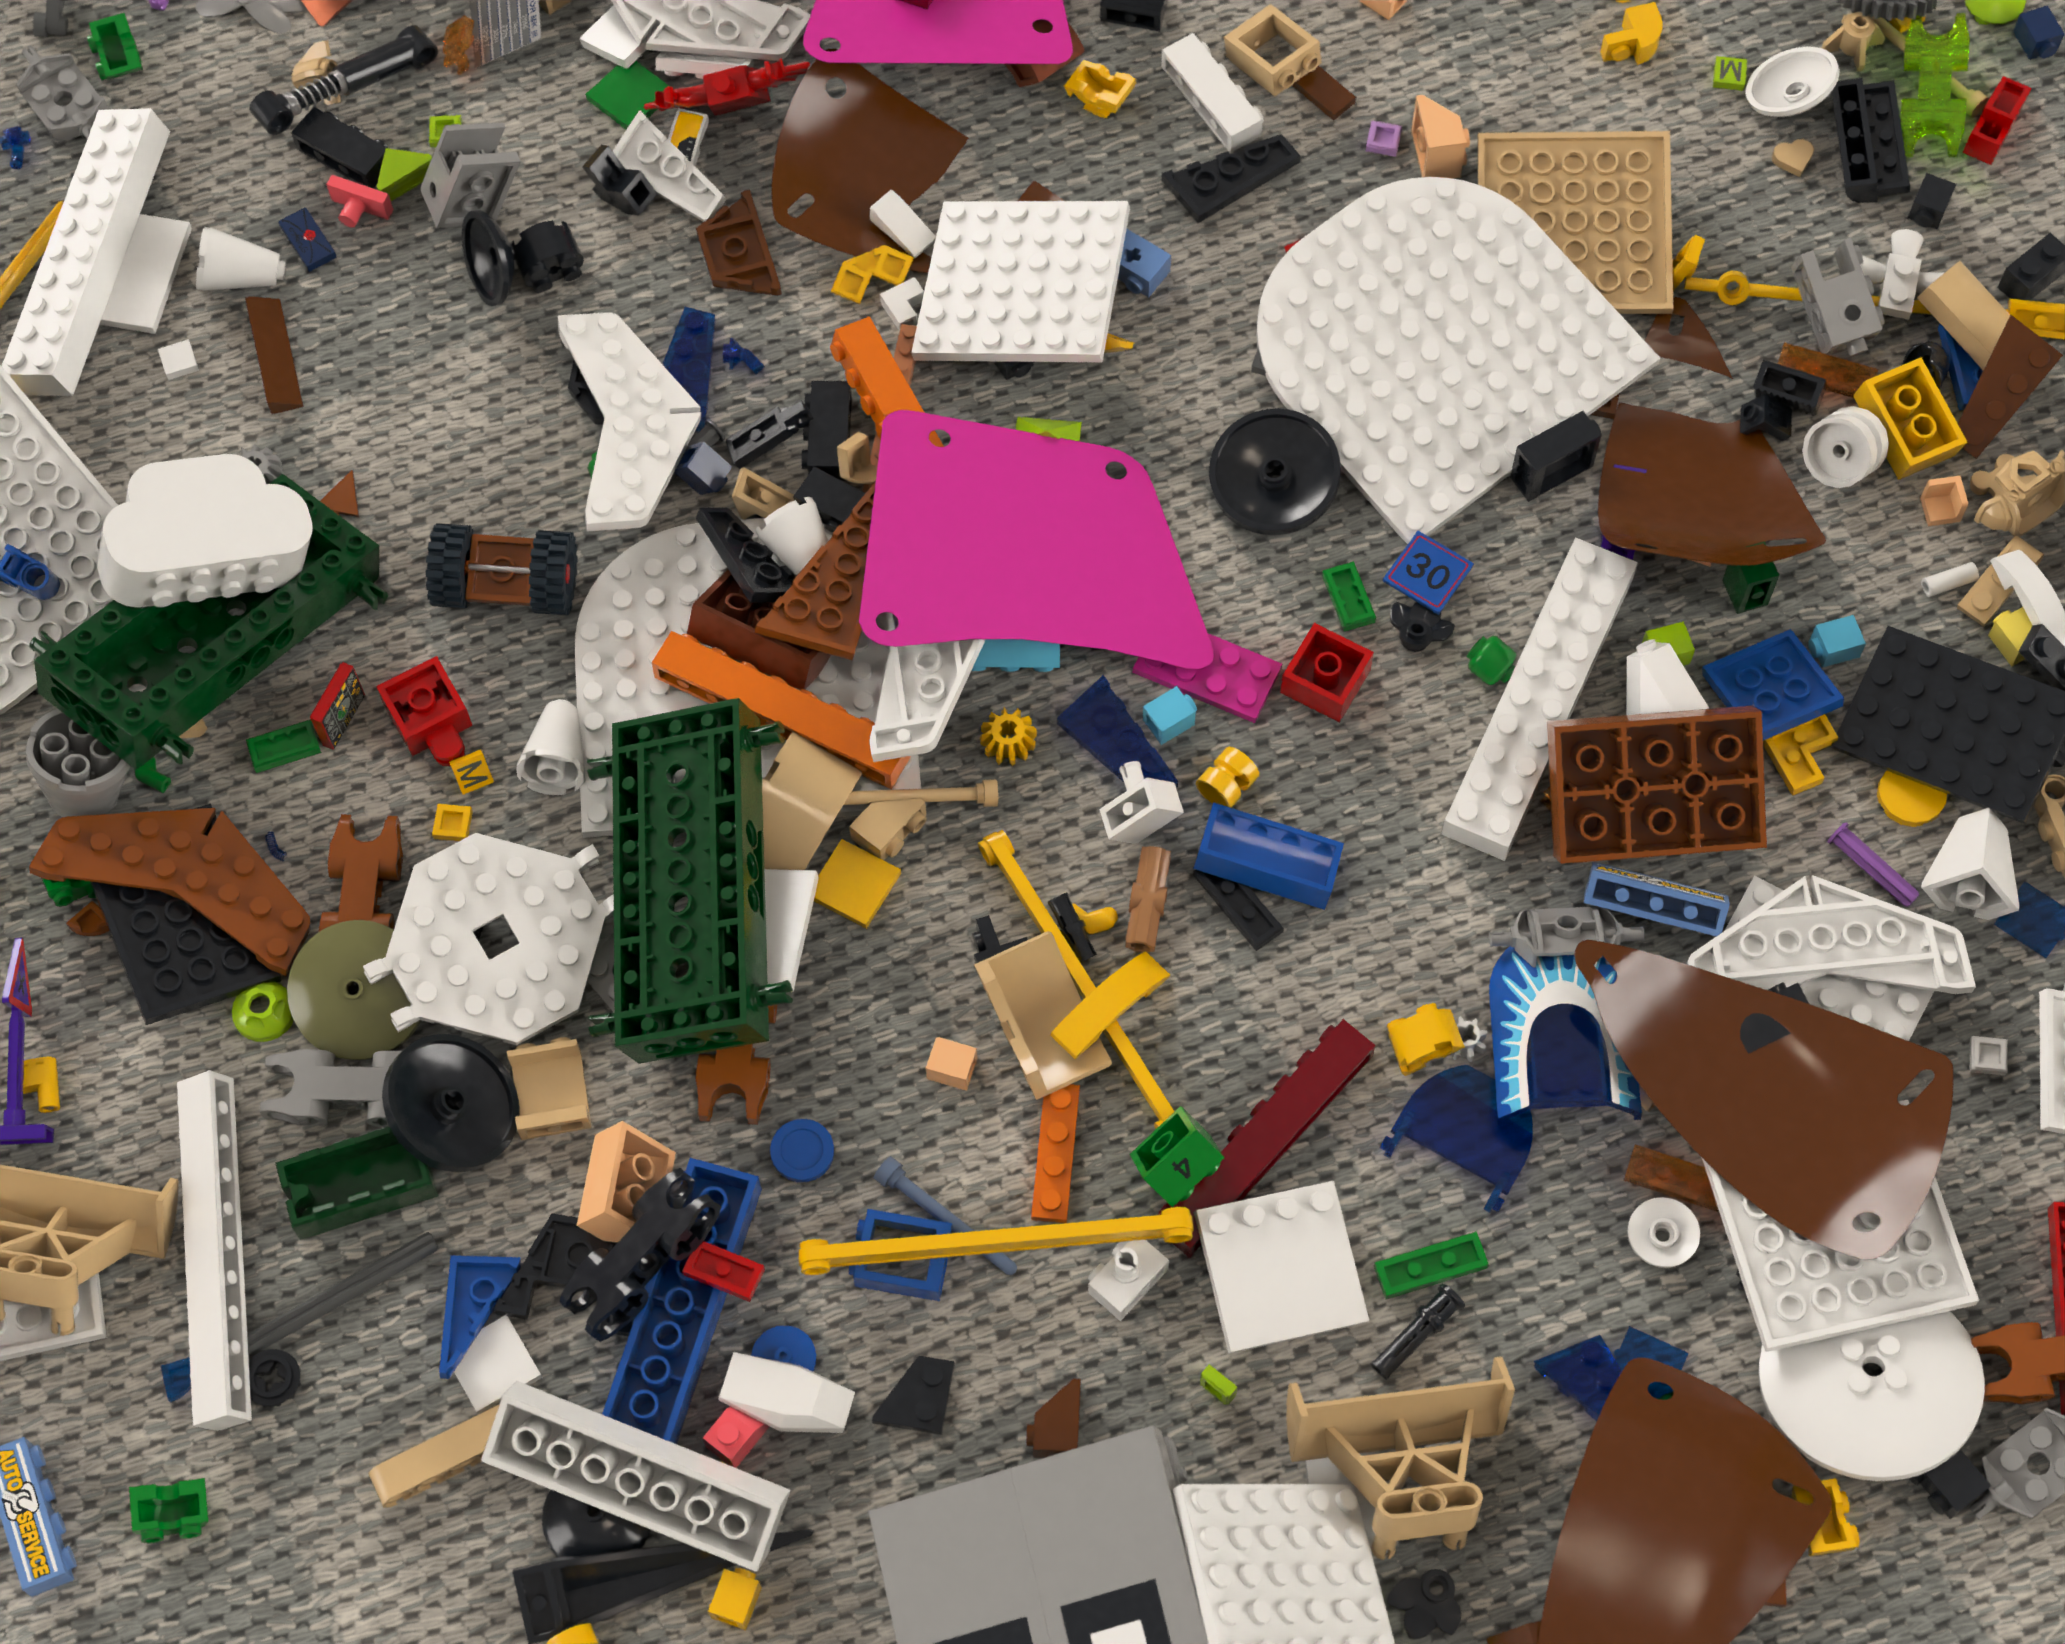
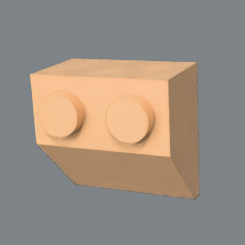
M1416 95L1411 132L1422 177L1460 178L1462 166L1467 164L1465 148L1470 147L1468 129H1463L1459 115L1424 95Z

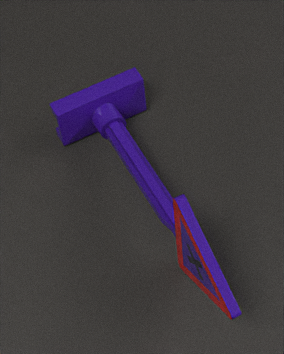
M15 938L2 994V1003L11 1008L12 1014L9 1021L7 1110H4L3 1125H0V1145L53 1143V1128L45 1124H25L26 1111L23 1110L25 1022L23 1016L32 1017V1004L23 938Z

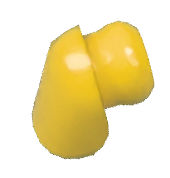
M1072 904L1079 919L1084 920L1086 924L1084 929L1088 934L1109 930L1118 920V913L1112 907H1105L1087 913L1076 904Z

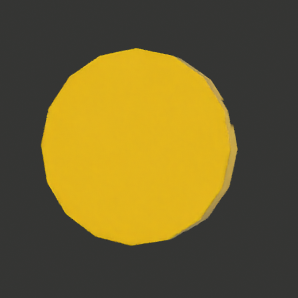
M1888 770L1880 779L1877 789L1878 802L1881 803L1884 813L1900 825L1911 827L1923 826V824L1938 818L1947 800L1946 793Z

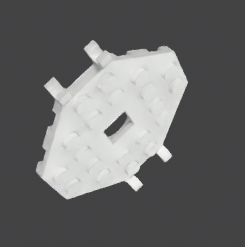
M474 833L415 864L386 957L374 960L363 966L364 974L371 985L393 973L411 1003V1006L401 1008L390 1014L392 1017L391 1021L398 1033L415 1022L422 1020L433 1024L436 1022L451 1026L456 1030L478 1036L484 1035L517 1046L578 1013L605 920L614 916L613 895L598 905L580 872L599 864V854L593 844L578 852L573 858H568ZM499 917L505 918L519 944L489 960L473 932Z

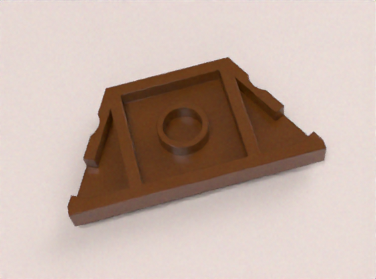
M750 189L744 190L741 193V199L730 207L725 205L717 211L713 218L707 219L696 228L712 285L719 288L775 296L782 295L781 286Z

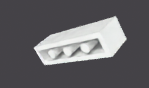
M1192 33L1162 49L1161 67L1230 153L1261 137L1264 119L1260 110L1256 106L1252 107L1246 99L1243 89L1231 81L1223 64L1215 61L1205 42H1200L1195 34Z

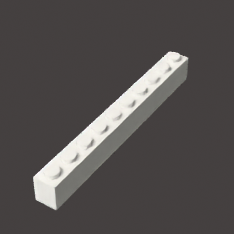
M209 1070L177 1082V1103L179 1112L193 1426L219 1431L252 1421L234 1078Z

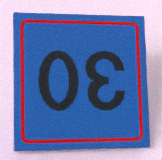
M1417 531L1382 581L1439 615L1470 572L1474 563L1422 532Z

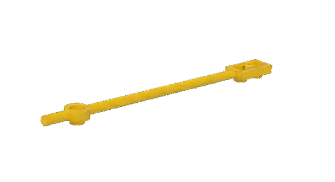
M1728 271L1721 275L1718 280L1686 277L1684 282L1685 290L1718 293L1720 300L1728 305H1738L1744 302L1748 296L1802 301L1798 288L1749 283L1747 277L1739 271ZM1730 282H1737L1739 284L1735 290L1727 288ZM1871 295L1875 307L1878 306L1880 296ZM2009 299L2008 309L2005 310L2039 337L2065 339V304ZM1914 300L1912 313L1932 315L1919 300Z

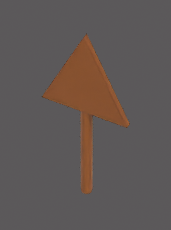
M353 470L320 500V502L338 515L345 514L359 517Z

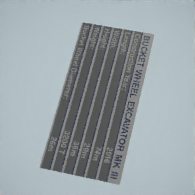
M470 0L475 68L541 39L539 0Z

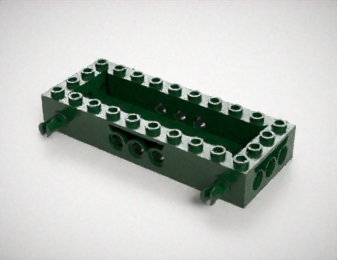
M281 474L269 484L283 485L297 492L305 501L312 520V534L303 570L299 575L283 587L275 588L265 593H258L256 591L246 592L230 598L218 596L206 598L200 602H175L165 607H156L155 605L130 607L113 600L58 642L53 640L46 632L41 631V640L33 637L29 645L31 650L40 655L34 659L38 694L135 770L139 769L161 750L181 765L183 764L182 755L190 759L194 747L187 744L179 736L357 596L374 610L378 609V602L384 605L388 598V593L374 584L379 578V545L287 476ZM235 608L245 611L239 616L236 614L233 616L228 613V611ZM184 646H192L196 649L192 653H182L179 651ZM136 684H141L146 687V689L141 692H132L129 690L131 686Z
M739 698L612 723V756L587 760V763L593 767L587 770L588 776L592 781L612 777L614 1012L590 1015L588 1019L596 1025L588 1027L593 1038L615 1033V1047L638 1064L769 1041L768 1006L793 1002V999L786 994L793 991L788 980L768 984L761 746L784 743L785 739L780 734L784 733L785 730L780 721L760 725V719ZM685 769L684 778L678 783H672V778L676 772ZM687 833L686 841L681 846L674 847L673 842L677 835ZM687 897L688 903L685 909L675 912L676 902L680 898ZM689 963L687 974L681 978H676L675 972L679 965Z

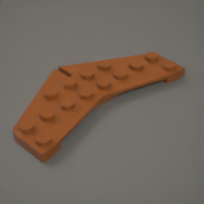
M215 808L62 817L54 823L29 865L31 874L46 880L64 882L68 878L158 890L184 900L254 953L259 962L270 970L285 976L288 974L310 932L309 914L223 811L220 812L208 836L204 835L216 815Z

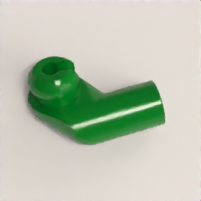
M154 757L139 769H134L135 777L139 782L161 793H164L171 783V778L157 772Z

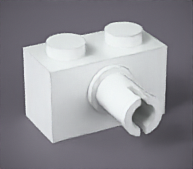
M1138 761L1125 763L1124 766L1119 768L1127 791L1099 809L1108 839L1132 844L1139 843L1184 813L1175 783L1153 778L1144 779L1141 764Z
M1147 1240L1119 1242L1112 1251L1114 1257L1106 1265L1100 1263L1088 1277L1090 1281L1088 1283V1293L1119 1321L1130 1312L1169 1269V1260Z

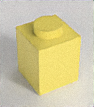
M2023 607L2012 613L2010 610L2004 611L1993 620L1994 625L1988 636L2012 667L2025 660L2018 651L2027 637L2032 624Z

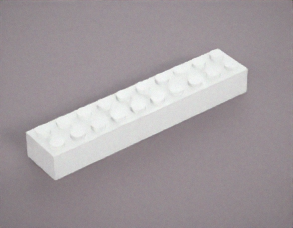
M152 109L98 110L2 364L3 369L25 395H74L170 134L168 128Z
M1575 537L1445 818L1442 835L1503 861L1506 860L1549 765L1547 721L1570 719L1631 585L1638 562Z

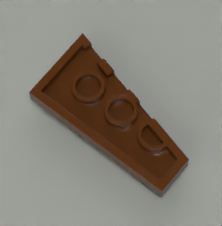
M2012 315L2009 316L1957 423L1967 440L1962 449L1975 459L1979 457L2063 356V354Z

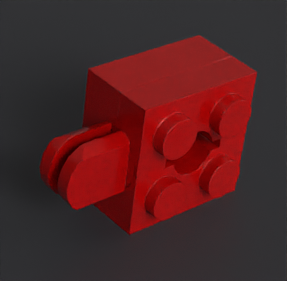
M437 656L376 686L383 705L412 756L429 748L435 760L442 766H451L450 761L465 756V746L459 732L473 725L463 701Z

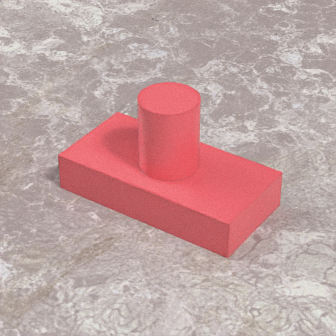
M331 175L326 184L331 200L345 205L338 219L348 227H355L363 212L387 220L393 212L388 193L335 175Z

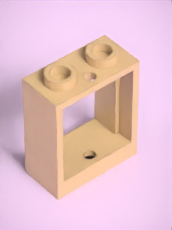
M1272 4L1224 36L1226 57L1273 96L1290 88L1296 81L1307 73L1314 71L1321 64L1320 41ZM1276 35H1279L1297 50L1275 66H1272L1254 51Z

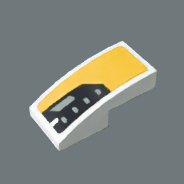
M678 108L668 140L696 166L700 155L699 147L709 123L708 115Z

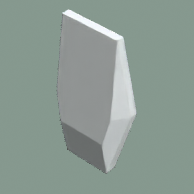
M733 1352L718 1400L778 1431L843 1433L855 1392L800 1365Z

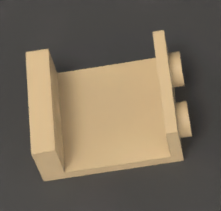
M560 1037L551 1040L549 1044L536 1046L532 1043L518 1045L514 1050L507 1051V1057L512 1067L513 1082L519 1099V1116H515L521 1140L592 1128L581 1049L577 1039L571 1040L567 1037Z

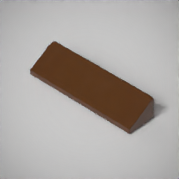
M245 297L266 400L271 413L276 414L304 407L280 299Z

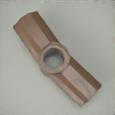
M1154 846L1142 847L1137 879L1136 883L1133 882L1129 904V913L1131 914L1125 940V947L1133 951L1155 952L1160 917L1163 918L1164 904L1167 898L1168 888L1166 887V880L1171 860V851Z

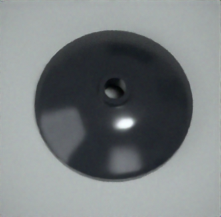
M481 210L470 211L466 214L462 225V248L467 271L480 298L489 306L501 305L506 300L511 289L514 276L515 250L512 244L509 243L504 231L491 216Z
M554 1490L549 1491L542 1512V1527L549 1547L558 1558L643 1548L651 1529L604 1510H601L598 1516L590 1517L588 1511L592 1507L591 1505Z

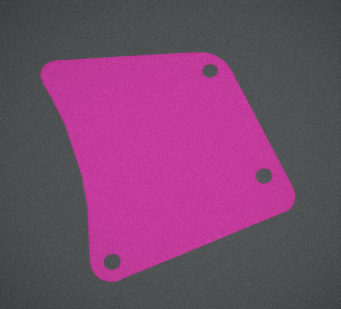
M816 0L803 37L805 50L817 60L827 63L1060 64L1071 58L1073 53L1063 0H933L928 10L900 0ZM1042 19L1049 21L1053 29L1049 33H1040L1034 30L1032 25L1034 21ZM824 38H834L840 42L841 47L837 51L828 52L823 50L819 44Z
M894 411L883 420L859 616L862 631L872 641L884 646L898 647L969 639H1023L1107 649L1185 669H1202L1212 663L1214 658L1213 646L1156 491L1147 471L1134 458L1120 450L1107 446L1046 437L1036 433L917 411ZM940 429L949 434L951 441L945 447H937L930 442L929 434L933 430ZM1110 462L1123 464L1127 471L1126 476L1122 479L1111 478L1106 473V465ZM883 612L894 614L898 619V627L892 631L882 630L876 624L877 616Z

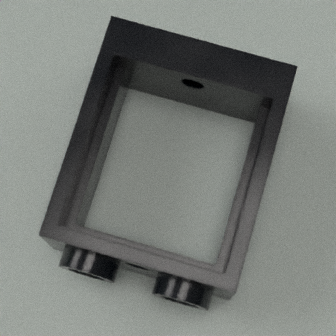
M1581 411L1517 446L1510 478L1528 502L1593 467L1602 436L1599 425L1595 420L1589 419L1584 411Z

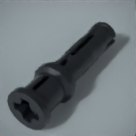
M1441 1284L1438 1287L1439 1292L1425 1306L1420 1305L1417 1308V1317L1370 1363L1372 1368L1385 1380L1432 1332H1441L1444 1329L1443 1324L1456 1310L1462 1311L1465 1307V1303L1460 1296L1446 1284ZM1445 1303V1306L1437 1313V1310ZM1412 1336L1413 1338L1410 1340V1342L1394 1357V1354H1395V1353L1409 1340V1338Z

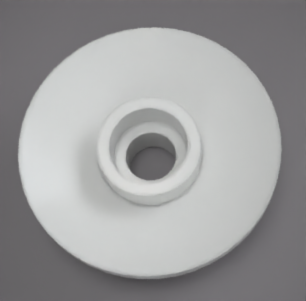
M1660 1197L1643 1202L1634 1210L1628 1223L1627 1233L1632 1249L1643 1261L1656 1267L1671 1268L1685 1263L1694 1255L1700 1242V1227L1695 1215L1683 1203L1671 1198ZM1656 1232H1666L1669 1239L1665 1242L1659 1241L1656 1238Z

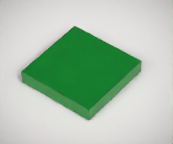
M635 61L628 69L617 65L586 93V98L595 107L627 130L639 110L647 118L658 110H645L644 105L655 101V92H663L664 88L669 85Z

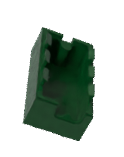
M389 1126L370 1131L368 1134L355 1138L351 1137L335 1142L330 1146L298 1154V1156L275 1163L282 1190L289 1199L285 1203L291 1226L300 1240L439 1196L431 1167L411 1155L397 1140Z

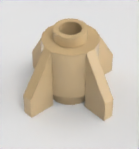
M1855 12L1843 15L1842 26L1823 42L1822 49L1834 52L1840 48L1846 55L1854 56L1853 60L1857 72L1864 70L1866 51L1869 46L1883 44L1885 36L1869 15L1862 16V12Z
M328 40L314 43L294 66L292 82L297 89L301 85L306 86L308 82L313 83L315 79L320 80L321 76H328V73L332 72L333 68L337 66L334 60L325 58L331 56ZM338 94V97L332 95L330 101L325 98L323 103L326 105L341 103L340 95Z

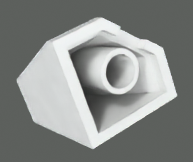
M1655 639L1648 640L1636 646L1637 651L1627 656L1626 715L1709 709L1670 643L1656 642Z
M1985 808L1958 818L1922 881L1921 888L1939 909L1954 912L1955 906L1975 910L1974 917L1991 920L2019 911L2020 905L2008 830L1992 809Z

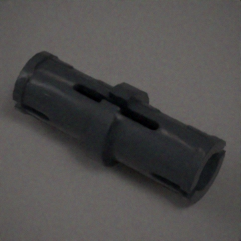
M1066 892L1048 901L1047 903L1061 928L1062 935L1080 963L1096 956L1097 953L1084 929L1086 924L1083 919H1079L1068 893Z

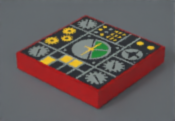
M344 662L339 665L310 715L322 745L332 750L335 749L365 697L354 667Z

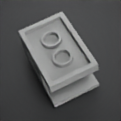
M504 122L444 126L420 188L437 228L462 226L466 214L474 210L485 212L496 222L521 162L517 152L499 153L497 150L505 130Z
M1848 238L1834 252L1841 272L1840 276L1824 281L1813 250L1801 254L1791 267L1822 357L1848 350L1850 357L1867 352L1868 347L1866 343L1873 341L1883 330L1882 325L1885 324L1881 308L1879 306L1875 307L1871 297L1874 294L1872 281L1868 275L1864 276L1860 265L1863 263L1861 250L1858 245H1853L1851 238Z

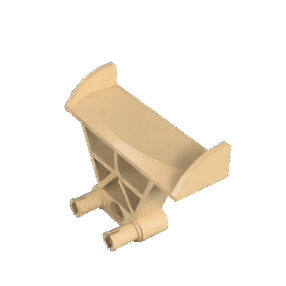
M0 1165V1321L6 1316L4 1300L47 1307L51 1309V1331L57 1335L59 1332L58 1325H60V1335H68L75 1330L73 1307L79 1299L78 1285L129 1253L165 1259L176 1219L178 1179L170 1178L163 1190L158 1192Z
M1494 1357L1491 1380L1307 1404H1304L1298 1383H1289L1287 1394V1434L1291 1461L1329 1458L1375 1507L1372 1522L1375 1538L1371 1546V1551L1375 1557L1385 1560L1386 1551L1388 1550L1387 1557L1391 1559L1395 1554L1397 1541L1443 1535V1543L1449 1549L1456 1550L1458 1540L1459 1549L1465 1546L1468 1531L1476 1525L1483 1500L1479 1487L1473 1483L1464 1482L1470 1439L1503 1434L1515 1392L1503 1357ZM1460 1440V1443L1415 1449V1446ZM1395 1449V1452H1387L1361 1456L1359 1454L1366 1452ZM1408 1476L1423 1486L1402 1489Z

